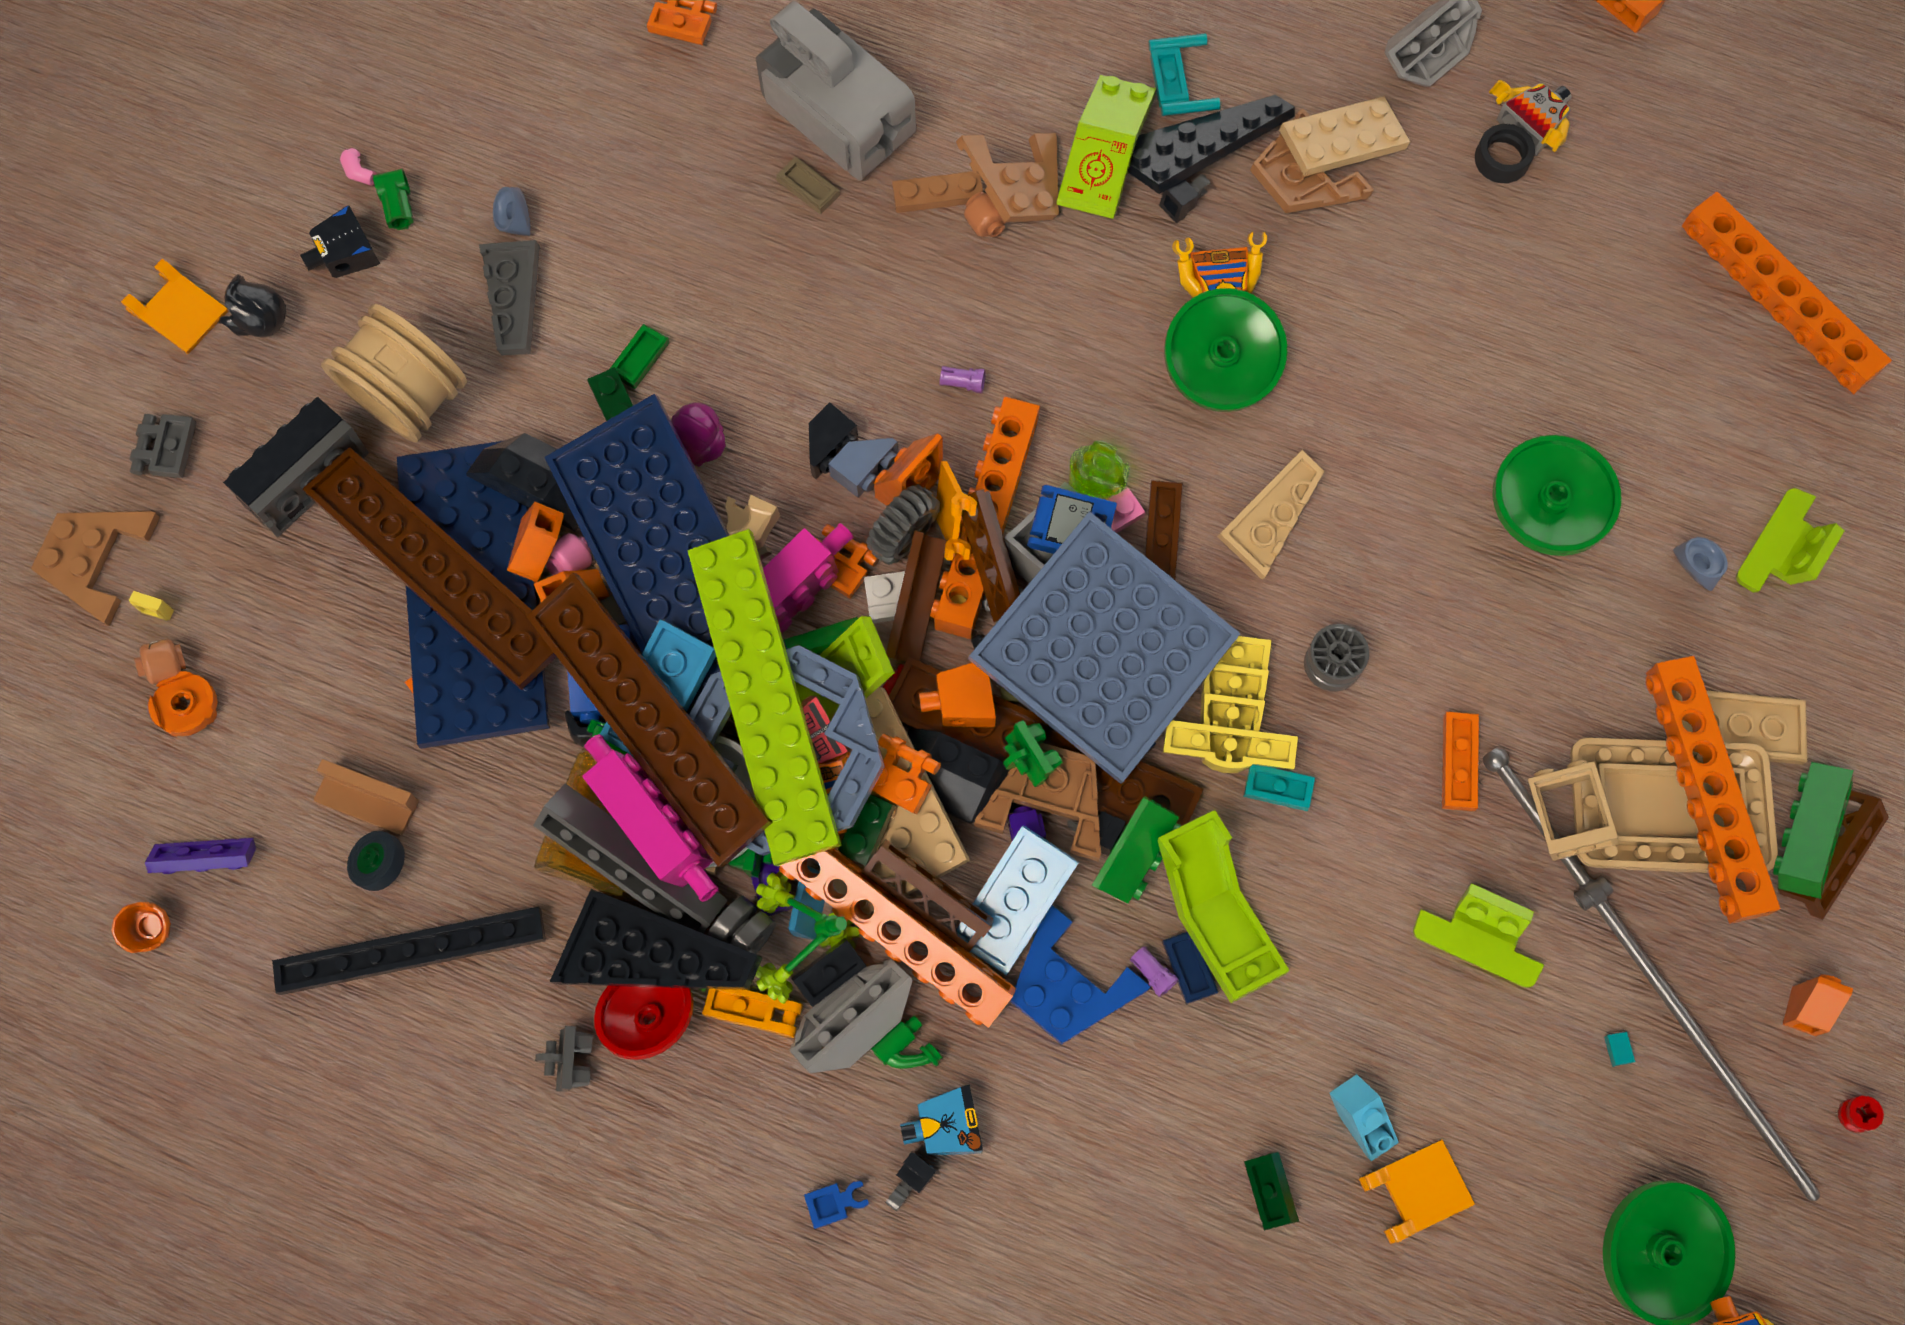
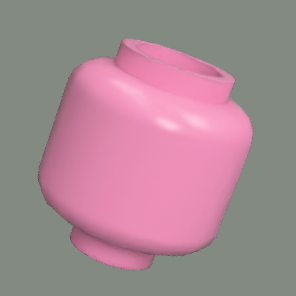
M570 533L561 536L556 541L546 563L548 571L555 575L563 571L588 569L592 564V555L585 538L582 536L577 537Z

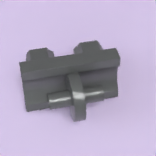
M565 1026L564 1029L560 1030L558 1054H556L557 1041H546V1053L535 1054V1062L545 1063L544 1076H554L555 1064H557L556 1092H567L572 1088L588 1086L590 1083V1067L573 1066L574 1054L591 1053L593 1035L576 1032L575 1026Z

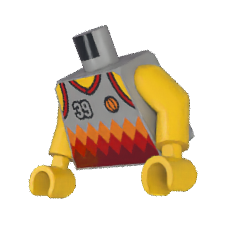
M1498 80L1488 91L1489 94L1497 97V104L1500 105L1502 102H1505L1496 120L1500 124H1514L1523 128L1533 139L1535 156L1547 144L1553 148L1552 151L1556 152L1559 146L1566 142L1570 125L1567 116L1571 110L1570 106L1566 103L1571 99V93L1565 86H1559L1554 91L1544 83H1538L1533 87L1511 88L1505 81Z

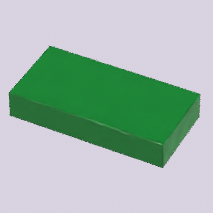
M643 324L610 369L615 367L621 381L636 389L668 346L669 339Z

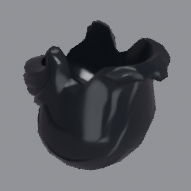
M237 274L231 280L225 291L224 303L232 315L221 316L219 323L228 327L237 336L252 335L262 338L277 333L286 317V305L278 292L264 284L247 282L244 276Z

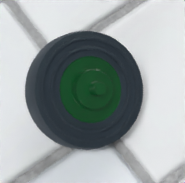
M373 831L364 835L356 842L349 854L347 861L349 878L357 886L369 891H379L388 887L395 881L403 868L405 860L404 847L395 836L387 832Z

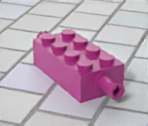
M839 523L821 542L804 528L763 568L781 633L788 629L792 623L791 619L799 611L804 612L812 605L815 600L814 596L822 588L824 590L828 589L837 579L836 574L839 571L834 561V555L854 538L852 533L843 524Z
M601 734L589 739L584 748L589 751L597 764L582 777L661 881L682 888L689 884L702 902L713 897L719 888L713 883L704 869L714 861L640 764L629 753L623 755L612 750Z

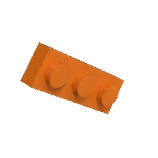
M1446 712L1443 715L1442 809L1476 811L1478 809L1479 714Z

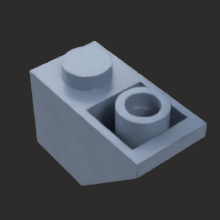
M893 438L848 442L828 464L830 477L859 498L864 491L869 492L873 489L874 481L882 470H888L895 463L894 459L898 453L897 441Z

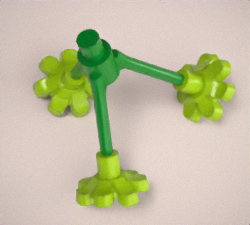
M779 871L777 874L771 873L768 875V885H758L756 893L763 897L758 900L757 907L764 912L773 913L778 906H792L815 919L814 928L817 934L815 939L788 964H783L776 970L772 963H766L763 967L760 966L755 976L759 978L756 981L758 988L761 991L768 988V996L773 1000L778 998L784 1004L793 990V985L787 979L793 974V969L819 945L822 948L830 945L832 948L842 939L846 938L855 950L856 944L852 938H858L861 934L858 931L859 927L851 926L853 923L850 920L846 921L844 917H838L833 912L827 916L795 900L794 895L789 893L791 891V884L787 881L788 878Z

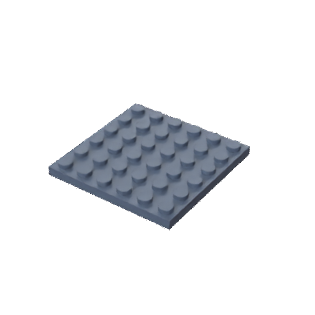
M1089 511L969 655L968 660L1121 784L1238 638L1240 633Z

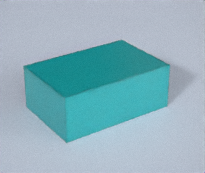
M1627 1032L1604 1037L1612 1067L1636 1062Z

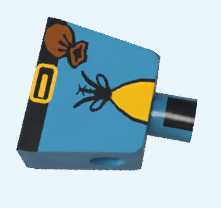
M970 1084L918 1104L920 1120L900 1124L904 1145L924 1141L926 1152L929 1156L983 1153Z

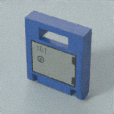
M1043 485L1041 490L1043 496L1039 497L1030 535L1042 537V539L1029 537L1027 546L1054 554L1089 511L1111 528L1117 503L1050 485Z

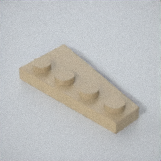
M1301 450L1217 536L1262 580L1268 574L1274 559L1283 547V543L1297 522L1298 516L1307 504L1324 470Z

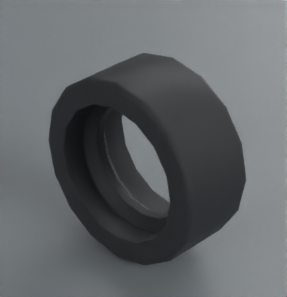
M1502 123L1495 125L1484 132L1475 151V164L1478 171L1485 178L1493 182L1506 184L1515 182L1526 174L1535 156V144L1532 137L1523 128L1514 124ZM1497 142L1510 144L1519 151L1522 159L1520 163L1514 165L1501 164L1490 156L1488 151L1489 145Z

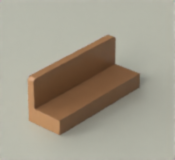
M321 760L316 771L324 779L314 797V801L317 804L401 836L404 834L419 803V800L412 793L327 760Z

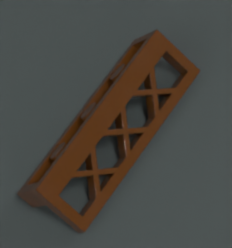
M984 489L968 495L977 501L975 516H970L966 510H962L961 516L993 622H997L1018 598L1020 591L990 491L984 492Z
M914 531L886 651L888 658L906 662L908 657L921 661L931 618V609L944 562L945 544L948 540L926 536L923 532Z
M1854 790L1851 791L1849 800L1861 803L1862 805L1858 811L1844 816L1842 825H1844L1845 831L1842 836L1838 837L1821 899L1778 889L1779 893L1805 903L1811 916L1823 920L1889 818L1880 798Z
M887 839L884 840L861 871L862 874L968 952L971 951L981 936L984 938L992 927L994 918ZM879 860L894 871L895 876L882 877L872 868ZM906 880L920 890L923 896L909 897L903 892L901 881ZM895 881H896V882H897V887H895V886H894L893 884H891L890 882H895ZM933 900L949 912V916L936 917L930 912L928 901ZM922 901H923V902H924V907H922V906H921L920 904H918L917 902H922ZM960 920L975 931L969 941L957 932L955 921ZM951 921V927L944 922Z

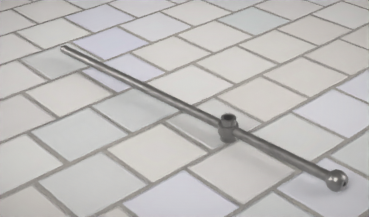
M1498 747L1493 749L1483 757L1485 767L1489 771L1499 774L1544 836L1535 802L1508 766L1509 756L1507 752ZM1551 825V828H1552V831H1553V834H1554V838H1555V839L1561 838V837L1559 836V834L1556 832V830L1554 829V827ZM1575 856L1561 859L1580 886V890L1573 894L1578 905L1584 911L1592 906L1598 910L1805 1197L1810 1201H1817L1820 1198V1193L1607 902V896L1613 893L1609 882L1603 876L1596 880L1591 879Z

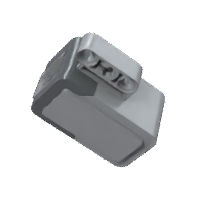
M792 1L770 19V26L778 38L756 56L762 95L772 108L857 180H862L916 132L915 98L912 91L904 82L818 10L811 9L807 11L798 2Z

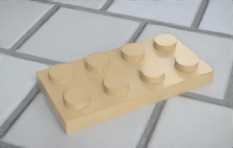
M1385 96L1282 123L1279 130L1304 177L1407 149L1410 143Z

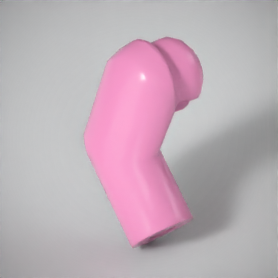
M353 148L344 150L341 154L340 162L346 176L349 179L373 186V175H377V173L361 167L358 150Z

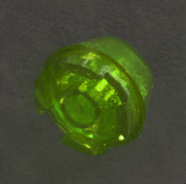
M1094 441L1092 445L1084 447L1082 445L1072 454L1068 482L1078 493L1108 500L1125 489L1130 467L1128 462L1124 464L1122 459L1116 454L1118 451L1116 447L1106 442Z

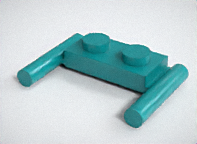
M1206 33L1148 41L1151 53L1150 61L1162 116L1220 110V98L1189 100L1180 48L1207 45Z

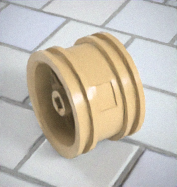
M372 304L368 309L370 317L362 316L358 320L360 327L358 332L344 348L335 347L331 351L334 359H324L321 367L342 391L374 418L407 440L418 442L422 437L419 430L427 431L431 427L432 423L429 418L445 399L454 400L458 394L456 388L463 389L468 381L455 362L426 335L393 311L381 305Z

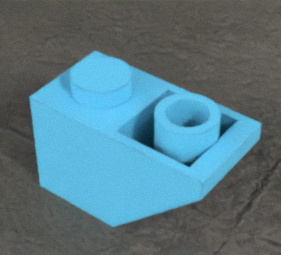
M1357 1074L1329 1093L1339 1117L1370 1161H1373L1399 1143L1381 1097Z

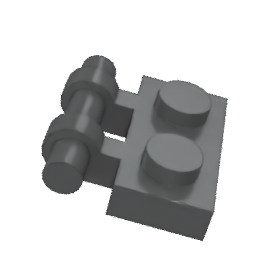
M144 414L142 424H138L136 435L138 436L136 448L131 451L129 458L132 462L130 472L135 475H142L145 465L149 464L148 471L152 476L183 479L196 421L192 417L162 414L160 424L155 425L156 416ZM156 438L153 451L149 450L151 440Z

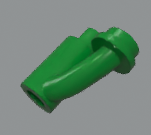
M912 1016L905 1024L902 1021L898 1023L871 1048L872 1052L885 1066L889 1065L898 1069L914 1068L930 1063L937 1067L939 1065L938 1062L942 1059V1056L930 1043L925 1047L922 1045L919 1048L922 1052L921 1054H900L916 1039L913 1034L923 1026L915 1016Z

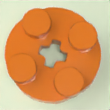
M180 671L177 675L160 681L156 685L158 689L155 691L154 696L150 695L148 710L151 719L157 726L172 736L193 735L213 723L217 717L216 708L218 701L213 686L204 678L191 672ZM185 697L187 700H190V705L185 710L176 709V706L180 704V698Z

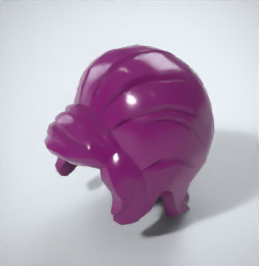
M696 402L689 403L678 409L672 416L671 422L693 465L700 467L703 463L720 457L726 447L723 426L715 411L706 404Z

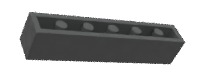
M566 783L544 805L533 825L657 915L703 934L728 900L717 892L713 897L702 902L689 884L682 888L661 881L615 819Z

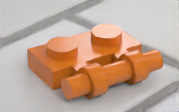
M660 0L667 2V4L655 2L647 22L648 32L703 45L711 24V16L705 14V12L715 14L717 11L716 2L708 0ZM681 6H684V7H688V8H692V9L689 10V9L680 8V7H681Z
M827 524L822 530V535L827 537L835 527ZM854 539L850 540L843 547L853 553L850 559L839 552L834 555V561L839 572L836 574L837 579L830 586L849 599L852 598L860 587L864 577L868 575V571L861 567L860 564L865 561L874 567L879 561L867 548L866 543L862 542L860 544Z
M882 734L878 744L887 750V754L883 759L885 767L872 791L902 808L918 814L932 787V784L921 778L925 770L935 775L939 771L941 763L932 759L930 753L924 750L917 751L907 746L906 741L897 736L892 738ZM900 757L912 763L910 772L896 766Z

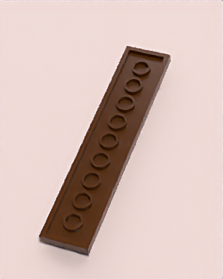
M350 447L303 488L307 496L520 690H523L557 657L526 616L532 610Z
M572 573L526 616L718 867H724L773 823L767 818L765 812L578 574Z
M908 657L889 695L903 726L909 729L941 732L1002 762L1009 757L1005 746L1008 745L1005 737L1014 730L1015 723L1023 720L1026 725L1040 723L1046 736L1043 743L1084 754L1035 713L993 694L996 715L995 727L943 726L941 711L921 712L919 693L937 691L936 674L942 671L911 657ZM1139 761L1121 784L1096 764L1098 815L1103 811L1125 821L1126 826L1145 796L1180 816L1176 823L1183 826L1189 823L1203 792L1202 788L1142 761Z

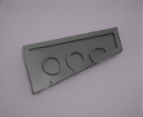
M536 240L479 244L480 253L484 261V277L487 279L489 290L487 292L488 300L492 307L493 315L491 318L497 351L502 356L530 354L540 246Z

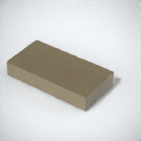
M796 156L776 175L777 182L820 215L840 196V190Z

